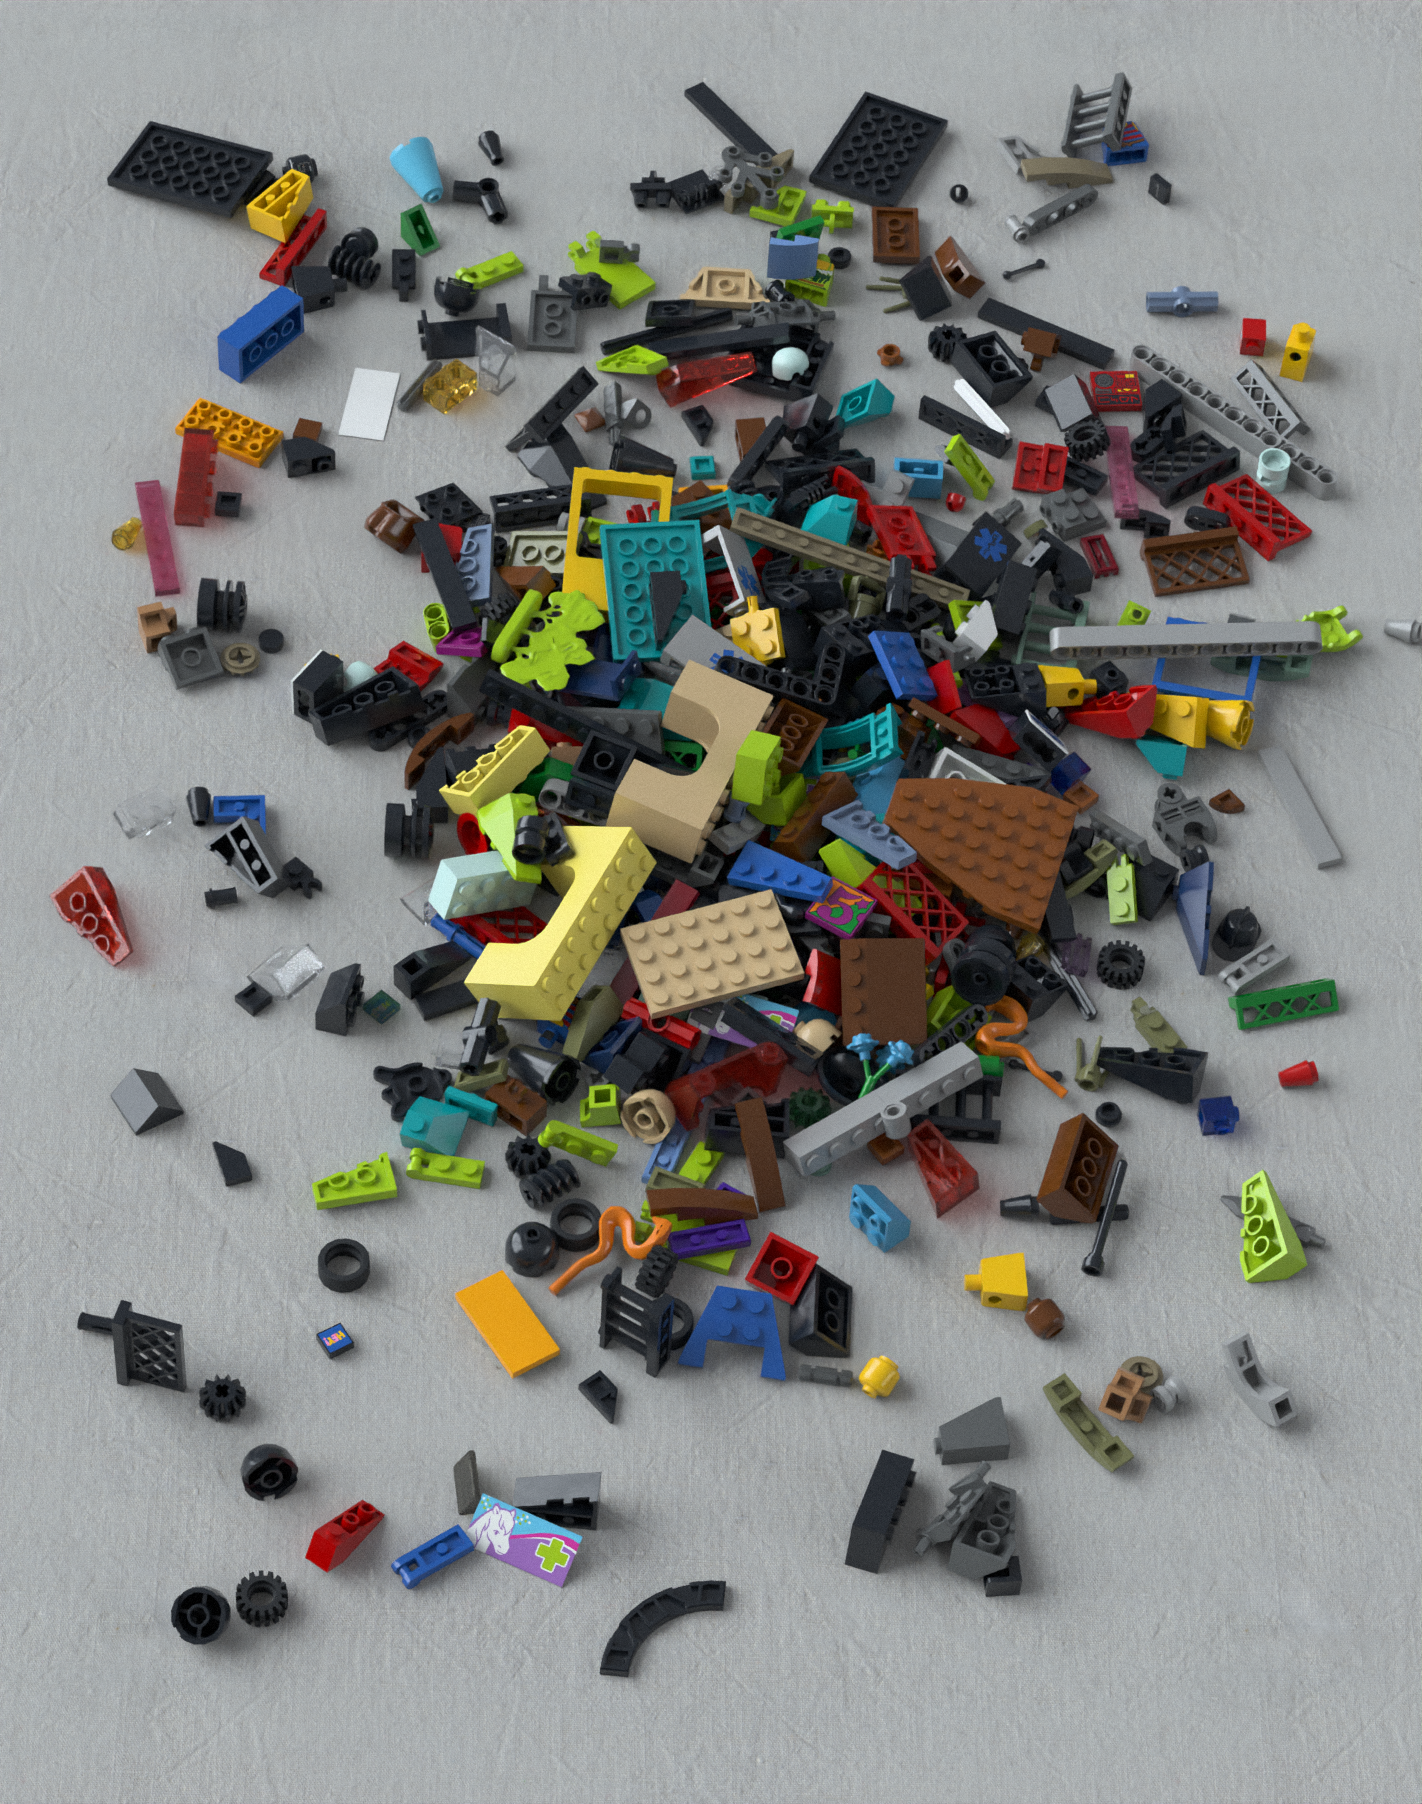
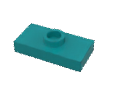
M448 1086L445 1091V1104L469 1110L471 1112L470 1119L491 1127L495 1125L497 1121V1104L482 1099L476 1094H469Z

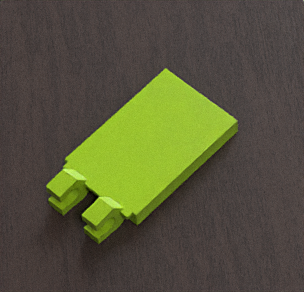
M594 230L586 234V238L589 240L586 242V247L590 251L585 252L584 247L576 240L568 244V248L572 250L568 252V257L575 263L574 269L580 275L588 274V272L598 273L602 279L613 285L609 301L619 310L655 290L656 282L635 263L627 259H623L622 264L599 262L600 240H602V237Z
M644 1200L640 1219L653 1223L647 1200ZM676 1214L656 1216L667 1219L672 1223L671 1232L705 1226L703 1218L677 1221ZM636 1221L635 1241L643 1244L653 1233L656 1226L654 1225L652 1228L650 1224ZM665 1243L663 1247L668 1249L667 1244ZM738 1249L685 1258L678 1261L728 1276Z

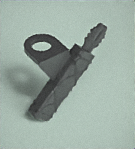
M616 381L604 387L605 428L609 433L608 443L614 446V443H619L617 436L621 435V429L624 427L625 420L636 428H644L650 423L652 414L650 408L638 398L622 402V387ZM643 409L646 414L643 422L638 423L636 421V414L639 410Z

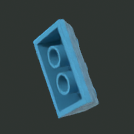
M897 757L875 770L857 775L852 784L858 793L854 801L859 800L863 804L862 809L865 811H871L874 814L886 813L905 761Z

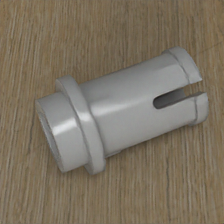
M1016 215L1008 216L1004 224L1012 233L1013 240L1019 243L1027 241L1029 229L1021 224Z

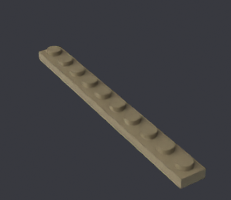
M737 507L729 529L733 533L826 567L833 566L836 570H844L846 574L851 576H867L876 581L878 585L886 588L887 577L890 575V561ZM911 569V597L914 598L921 593L927 594L938 607L949 610L948 604L953 600L967 601L969 589Z

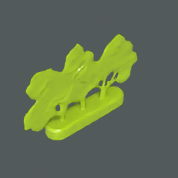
M529 589L493 646L491 658L495 662L505 663L514 651L517 658L500 667L503 675L520 684L536 679L537 683L545 691L560 690L566 687L570 677L565 665H583L595 659L591 652L586 650L587 644L584 639L576 638V632L595 629L603 624L605 620L602 614L598 612L595 602L585 599V594L579 590L571 593L559 591L551 593L548 597L551 607L547 610L539 611L542 604V594L539 591ZM556 605L561 606V608L555 609L554 607ZM555 611L562 612V615L558 617L547 616V614L551 615ZM535 617L542 618L545 622V627L540 632L527 630ZM547 619H552V623L547 622ZM524 634L530 636V645L528 647H516ZM522 654L528 655L529 658H523Z

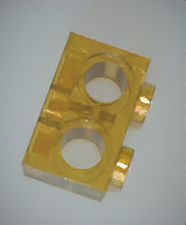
M458 359L453 360L450 364L443 366L434 376L426 379L423 383V400L441 413L446 414L477 390V372Z

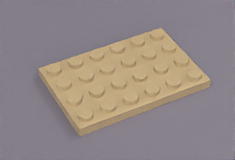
M772 889L620 929L621 938L651 1019L804 979L803 968Z

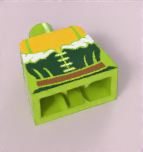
M818 254L816 275L802 279H785V289L792 292L797 299H809L814 304L826 307L833 284L835 266L830 263V258L827 255Z

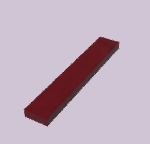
M676 879L650 921L690 911L700 893ZM629 956L609 985L623 1006L631 997L635 998L640 990Z

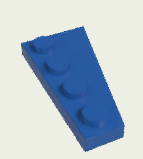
M750 840L747 841L727 876L729 885L759 891L772 889L774 894L778 893L818 903H824L833 886L832 877Z

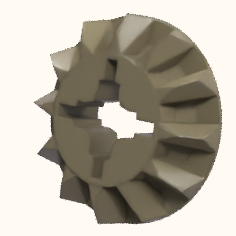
M247 643L231 644L222 651L220 656V663L224 671H230L232 676L239 673L242 677L247 672L253 674L254 669L259 668L261 660L259 651ZM238 655H241L243 659L242 664L237 661Z
M1131 1357L1121 1365V1368L1135 1374L1140 1370L1142 1376L1146 1378L1141 1391L1146 1394L1150 1393L1156 1386L1162 1385V1369L1154 1360L1148 1357Z

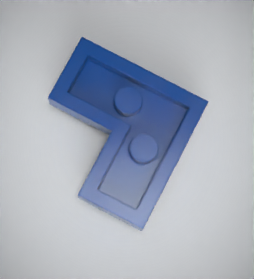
M265 795L214 796V823L236 822L242 816L258 821L266 834Z

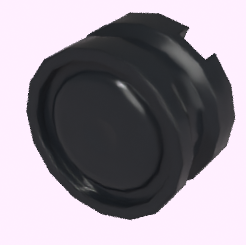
M358 227L352 230L341 241L342 251L349 249L350 254L353 252L357 253V259L360 256H364L367 261L378 251V239L370 229L365 227Z

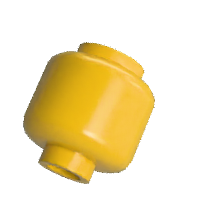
M885 1356L869 1359L859 1375V1381L863 1385L862 1391L874 1399L877 1395L880 1397L889 1396L900 1378L898 1365Z

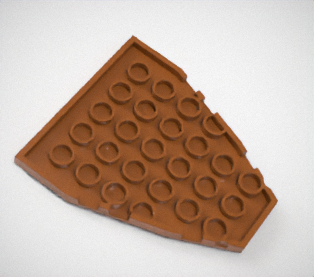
M957 778L898 779L882 824L885 823L890 828V833L899 836L918 854L917 859L946 883L950 884L953 882L964 891L962 895L967 899L972 897L983 905L982 910L985 913L1037 934L1044 918L1079 806L1032 787Z

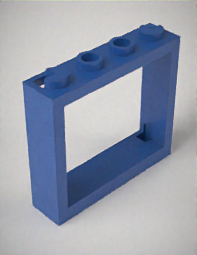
M1168 616L1166 624H1208L1206 622H1195ZM1253 656L1245 696L1161 681L1166 658H1158L1152 685H1156L1157 692L1164 693H1157L1160 695L1209 698V700H1247L1252 702L1262 656Z

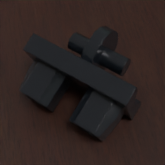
M651 170L649 177H642V183H630V190L633 194L636 208L648 207V198H656L655 204L659 208H669L671 198H675V190H673L672 183L665 182V177H657L656 170Z

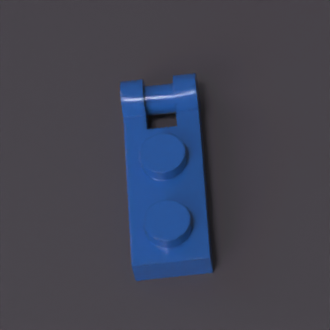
M457 1524L397 1558L391 1564V1568L397 1575H401L404 1586L407 1589H412L421 1580L474 1551V1544L460 1525ZM416 1564L418 1568L411 1571L409 1567Z

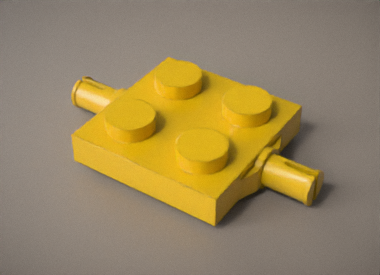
M757 596L747 597L749 612L743 616L730 619L733 643L767 667L773 661L785 658L779 611L777 608L759 610Z

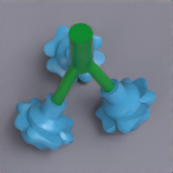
M861 1033L852 1037V1043L847 1046V1049L859 1053L866 1076V1081L858 1099L872 1092L877 1080L885 1072L890 1071L895 1075L896 1069L904 1070L905 1062L909 1065L913 1064L910 1058L914 1050L911 1049L908 1043H905L903 1040H899L897 1043L889 1041L888 1045H885L883 1049H878L876 1051L878 1055L876 1062L880 1064V1069L874 1076H871L869 1060L871 1059L870 1051L879 1044V1041L873 1040L869 1033Z

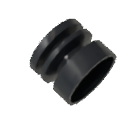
M202 577L197 600V627L199 629L206 627L207 631H215L218 620H222L223 630L228 632L231 621H233L234 633H241L248 606L245 581L238 580L236 590L233 591V581L228 580L225 590H220L219 579Z
M387 803L384 856L402 857L404 847L410 846L411 857L416 858L418 846L422 847V858L428 859L434 842V818L431 805L425 804L423 816H419L418 804H414L411 815H406L404 803Z

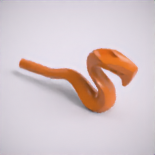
M1004 995L996 1004L985 1006L984 1008L987 1013L995 1010L1006 1016L1013 1023L993 1022L985 1024L975 1034L977 1050L982 1055L999 1056V1058H1020L1033 1076L1063 1099L1067 1095L1068 1090L1038 1066L1032 1053L1027 1048L1016 1043L994 1040L998 1036L1019 1034L1027 1027L1028 1017L1021 1004L1013 998Z
M622 1206L609 1207L599 1220L600 1242L598 1248L568 1268L555 1283L548 1287L549 1291L556 1296L582 1270L603 1261L612 1250L616 1226H619L622 1230L623 1246L627 1253L634 1259L646 1260L647 1254L651 1252L655 1245L664 1246L671 1233L672 1223L667 1219L653 1216L652 1221L656 1226L653 1233L643 1244L636 1245L634 1217Z

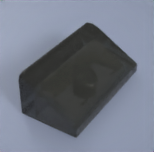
M469 1450L453 1468L459 1515L475 1514L481 1499L476 1455L474 1450Z

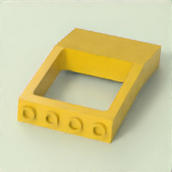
M574 467L562 593H571L575 590L584 593L585 599L595 602L598 612L602 614L605 622L609 623L603 559L579 557L576 554L582 494L588 492L657 500L660 503L658 522L669 521L673 478L663 475L652 476L636 472L624 473L614 470Z

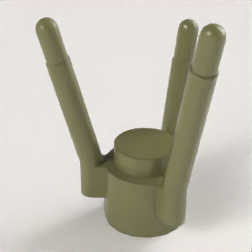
M879 277L880 281L900 284V279ZM866 285V289L902 291L903 299L908 300L902 286ZM908 300L907 302L886 308L883 312L896 311L911 306Z
M1101 1035L1097 1038L1091 1062L1083 1068L1082 1039L1077 1038L1076 1076L1074 1080L1078 1082L1077 1084L1081 1089L1086 1091H1096L1098 1087L1103 1088L1105 1079L1110 1073L1107 1070L1101 1073L1100 1067L1096 1065L1103 1040Z

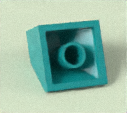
M876 378L841 395L836 416L840 415L845 419L844 429L875 421L891 413L895 395Z
M832 495L810 505L801 530L847 546L857 520L858 500Z
M1147 734L1137 739L1136 745L1156 772L1162 773L1163 778L1177 780V776L1183 777L1188 745L1173 738Z
M419 1096L409 1108L399 1135L402 1146L411 1149L421 1148L429 1153L455 1156L471 1112Z

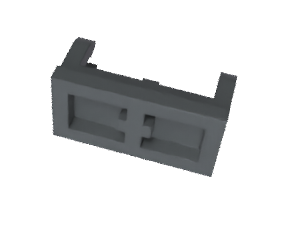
M936 625L927 630H921V651L938 663L949 659L953 673L975 663V657L966 654L973 649L971 646L965 645L958 649L953 643L946 641L943 635L939 636L936 634L943 630L941 626Z

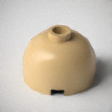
M813 1019L807 1024L802 1020L792 1031V1033L822 1052L835 1042L831 1038L834 1034L837 1037L842 1034L833 1024L823 1019Z
M642 1089L631 1095L623 1104L620 1116L623 1126L634 1138L639 1136L644 1139V1143L656 1144L664 1140L675 1124L676 1111L669 1097L661 1091Z

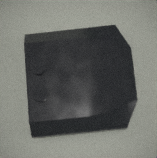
M741 325L740 329L751 328L753 326ZM789 326V343L729 351L721 367L720 376L732 387L796 402L814 395L833 352L834 342L830 340L828 344L820 339V333H814L811 329ZM788 347L798 348L806 353L809 361V367L804 370L803 375L796 372L793 374L792 379L788 381L780 380L773 376L772 360L776 352Z

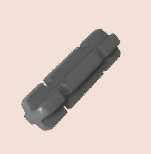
M801 1364L799 1367V1380L810 1382V1379H814V1382L836 1385L837 1382L840 1383V1386L846 1387L852 1385L853 1372L850 1370L842 1369V1372H837L838 1369L821 1366L811 1368L812 1365Z

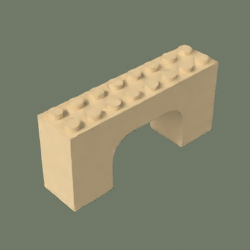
M689 660L671 691L661 726L701 744L708 752L705 760L695 773L687 776H676L634 759L615 793L605 827H632L644 844L692 864L696 854L701 856L706 846L704 839H709L711 832L714 831L716 826L713 822H719L725 809L722 805H728L730 801L728 796L731 788H733L736 754L751 730L763 731L767 724L765 720L769 721L774 707L770 706L773 695Z

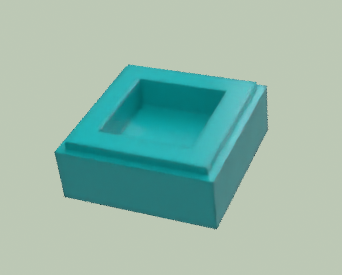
M714 456L689 457L691 480L716 479Z

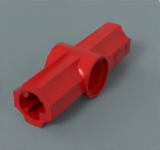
M631 997L623 1007L622 1019L627 1020L640 1017L642 1019V1028L645 1027L688 1049L693 1050L700 1041L701 1029L671 1015L651 1019L646 1003ZM667 1020L664 1027L656 1028L659 1021Z

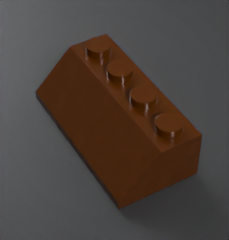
M783 697L762 731L763 733L781 737L780 747L783 748V756L777 768L781 770L780 776L799 772L828 722V719Z
M829 771L821 775L815 787L807 794L804 802L794 812L787 825L782 828L781 833L772 845V851L796 862L811 861L832 832L822 826L823 816L854 802L858 796L845 772Z
M1084 1113L1061 1123L1036 1200L1054 1217L1089 1224L1095 1223L1119 1145Z

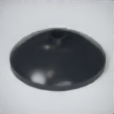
M834 1046L826 1049L823 1052L825 1053L816 1067V1075L824 1091L833 1100L845 1107L858 1100L866 1081L863 1061H860L859 1053L854 1052V1050H848L845 1046ZM871 1057L869 1066L871 1076H874L880 1069V1064ZM886 1072L877 1080L873 1091L890 1082Z

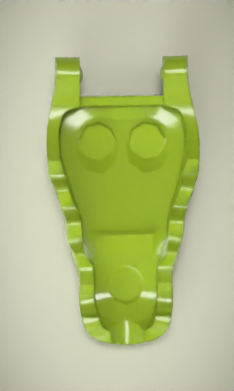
M1344 605L1328 611H1313L1308 616L1304 615L1301 620L1314 621L1320 625L1323 645L1320 652L1343 651L1354 646L1363 638L1360 630L1356 629L1347 634L1340 624L1339 620L1348 614ZM1275 655V656H1276V657L1287 658L1288 655Z

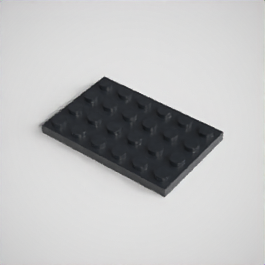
M865 91L809 175V182L877 207H897L947 129L948 120Z
M149 121L108 176L107 183L111 187L232 218L274 159L273 153Z

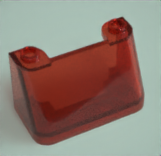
M764 1042L740 1050L670 1081L666 1086L664 1094L672 1101L676 1111L675 1115L688 1132L699 1126L698 1114L703 1112L704 1105L701 1102L702 1098L732 1086V1084L740 1082L744 1088L749 1086L751 1089H759L763 1091L764 1097L776 1093L788 1057L778 1044Z

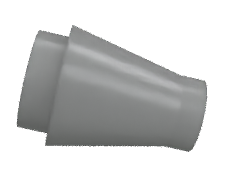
M1386 619L1384 633L1408 643H1412V641L1418 642L1420 639L1422 623L1417 622L1416 619Z

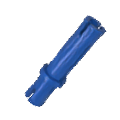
M439 913L435 914L432 918L430 926L444 934L446 940L456 942L470 955L479 959L486 948L483 943L468 934L459 923L455 924L449 919L444 920Z

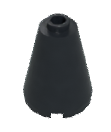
M617 436L620 443H614L609 464L610 470L624 473L636 472L652 476L663 475L675 478L677 464H674L673 458L628 437Z
M522 1043L512 1047L507 1054L509 1067L534 1092L538 1093L540 1097L552 1106H556L555 1103L558 1101L561 1103L567 1101L579 1083L580 1079L576 1075L577 1069L581 1071V1065L579 1060L571 1055Z

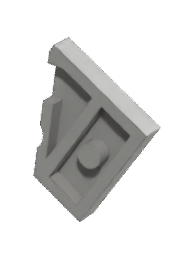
M1018 135L997 139L996 147L1016 175L1023 174L1020 166L1021 159L1042 158L1039 155L1040 150L1028 144Z

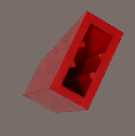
M974 704L956 710L949 716V718L982 737L978 747L971 745V749L1015 760L1014 755L1021 748L1012 740L1007 727L995 709ZM950 732L954 738L957 737V735Z

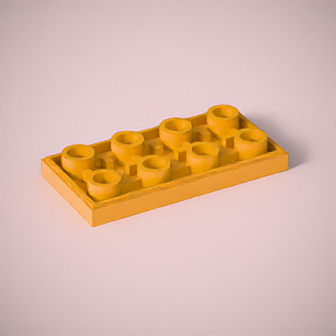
M199 398L175 428L177 435L257 468L263 465L284 438V433L281 430L203 398Z
M503 1270L455 1293V1299L512 1379L560 1355V1349Z

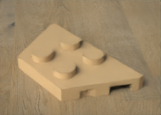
M703 266L698 276L689 284V289L686 293L680 295V300L694 299L696 300V306L729 307L751 310L752 302H770L769 299H765L762 294V288L755 281V276L750 269Z

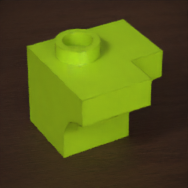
M615 1084L589 1086V1097L580 1100L581 1128L621 1124V1089Z

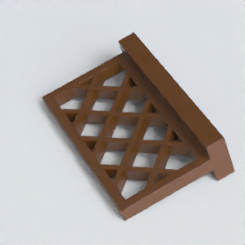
M1237 526L1143 539L1139 554L1141 561L1144 560L1154 596L1160 597L1249 584V575L1238 542L1239 533ZM1233 548L1235 556L1231 560L1220 552L1223 549ZM1200 552H1207L1213 557L1207 563L1197 557ZM1178 555H1183L1190 560L1183 566L1173 559ZM1159 558L1166 562L1162 569H1159L1152 564L1151 559ZM1216 558L1228 564L1224 571L1212 565ZM1192 562L1204 567L1200 575L1189 569ZM1169 565L1181 571L1177 578L1165 572ZM1233 567L1240 571L1242 577L1233 578L1226 573ZM1209 570L1219 576L1217 581H1209L1203 576ZM1185 573L1195 579V582L1187 585L1180 581ZM1160 577H1163L1172 584L1167 588H1159L1157 581Z

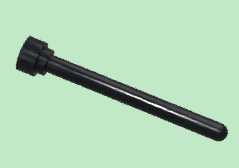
M1123 1159L1117 1162L1092 1252L1084 1257L1081 1270L1089 1276L1098 1277L1103 1273L1105 1262L1103 1261L1102 1253L1128 1167L1127 1161Z

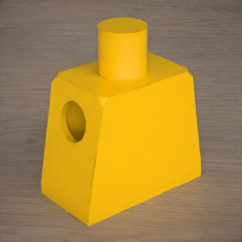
M1301 322L1293 325L1285 347L1279 376L1299 382L1303 381L1314 350L1316 330L1310 328L1307 323ZM1295 352L1301 356L1299 361L1293 360Z
M1038 665L1046 688V707L1081 705L1084 694H1096V680L1083 679L1079 669Z
M1024 1253L983 1258L980 1261L979 1274L964 1275V1290L980 1291L981 1304L984 1307L1026 1311L1028 1289Z

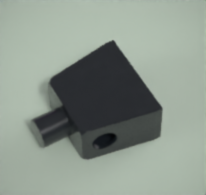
M291 266L293 290L295 294L303 298L304 314L333 307L335 305V293L348 291L346 277L332 279L331 270L328 266Z
M819 393L785 405L783 408V418L789 421V427L784 437L792 443L791 448L796 452H804L806 445L819 440L825 431L833 406Z

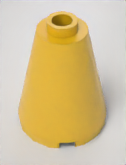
M1209 700L1206 735L1233 749L1241 750L1240 745L1247 744L1252 732L1254 719H1250V711L1255 712L1253 703L1247 700Z

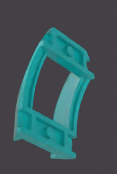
M727 489L725 492L701 500L671 506L669 521H686L726 508L729 509L731 519L733 520L737 507L756 514L758 513L752 496L744 493L741 495L732 492L731 489ZM652 510L651 522H658L659 510ZM743 537L752 558L764 544ZM719 556L704 560L705 574L727 568L728 564L725 557Z
M891 703L887 704L886 710L877 716L873 712L862 719L846 725L824 728L801 769L796 773L803 774L804 779H819L821 775L829 771L845 772L847 777H852L875 770L904 754L898 747L897 726L901 725L902 722L894 706ZM871 741L870 753L845 763L823 766L822 749L846 748Z

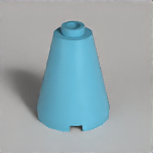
M415 137L409 139L411 143L406 146L403 144L398 145L389 157L392 167L424 202L434 203L440 200L444 190L434 147L430 140L426 137Z

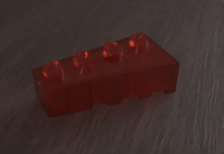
M184 429L173 512L175 525L205 527L206 518L210 519L211 504L208 503L209 497L213 496L214 484L212 479L216 474V456L219 451V440L215 439L214 430Z

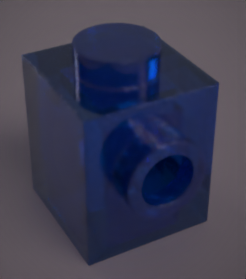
M1074 751L1062 759L1051 771V785L1063 796L1066 791L1079 781L1083 782L1092 769Z
M1231 1096L1205 1098L1199 1101L1197 1118L1202 1136L1234 1133L1235 1124L1239 1122L1240 1116L1239 1109L1233 1105Z

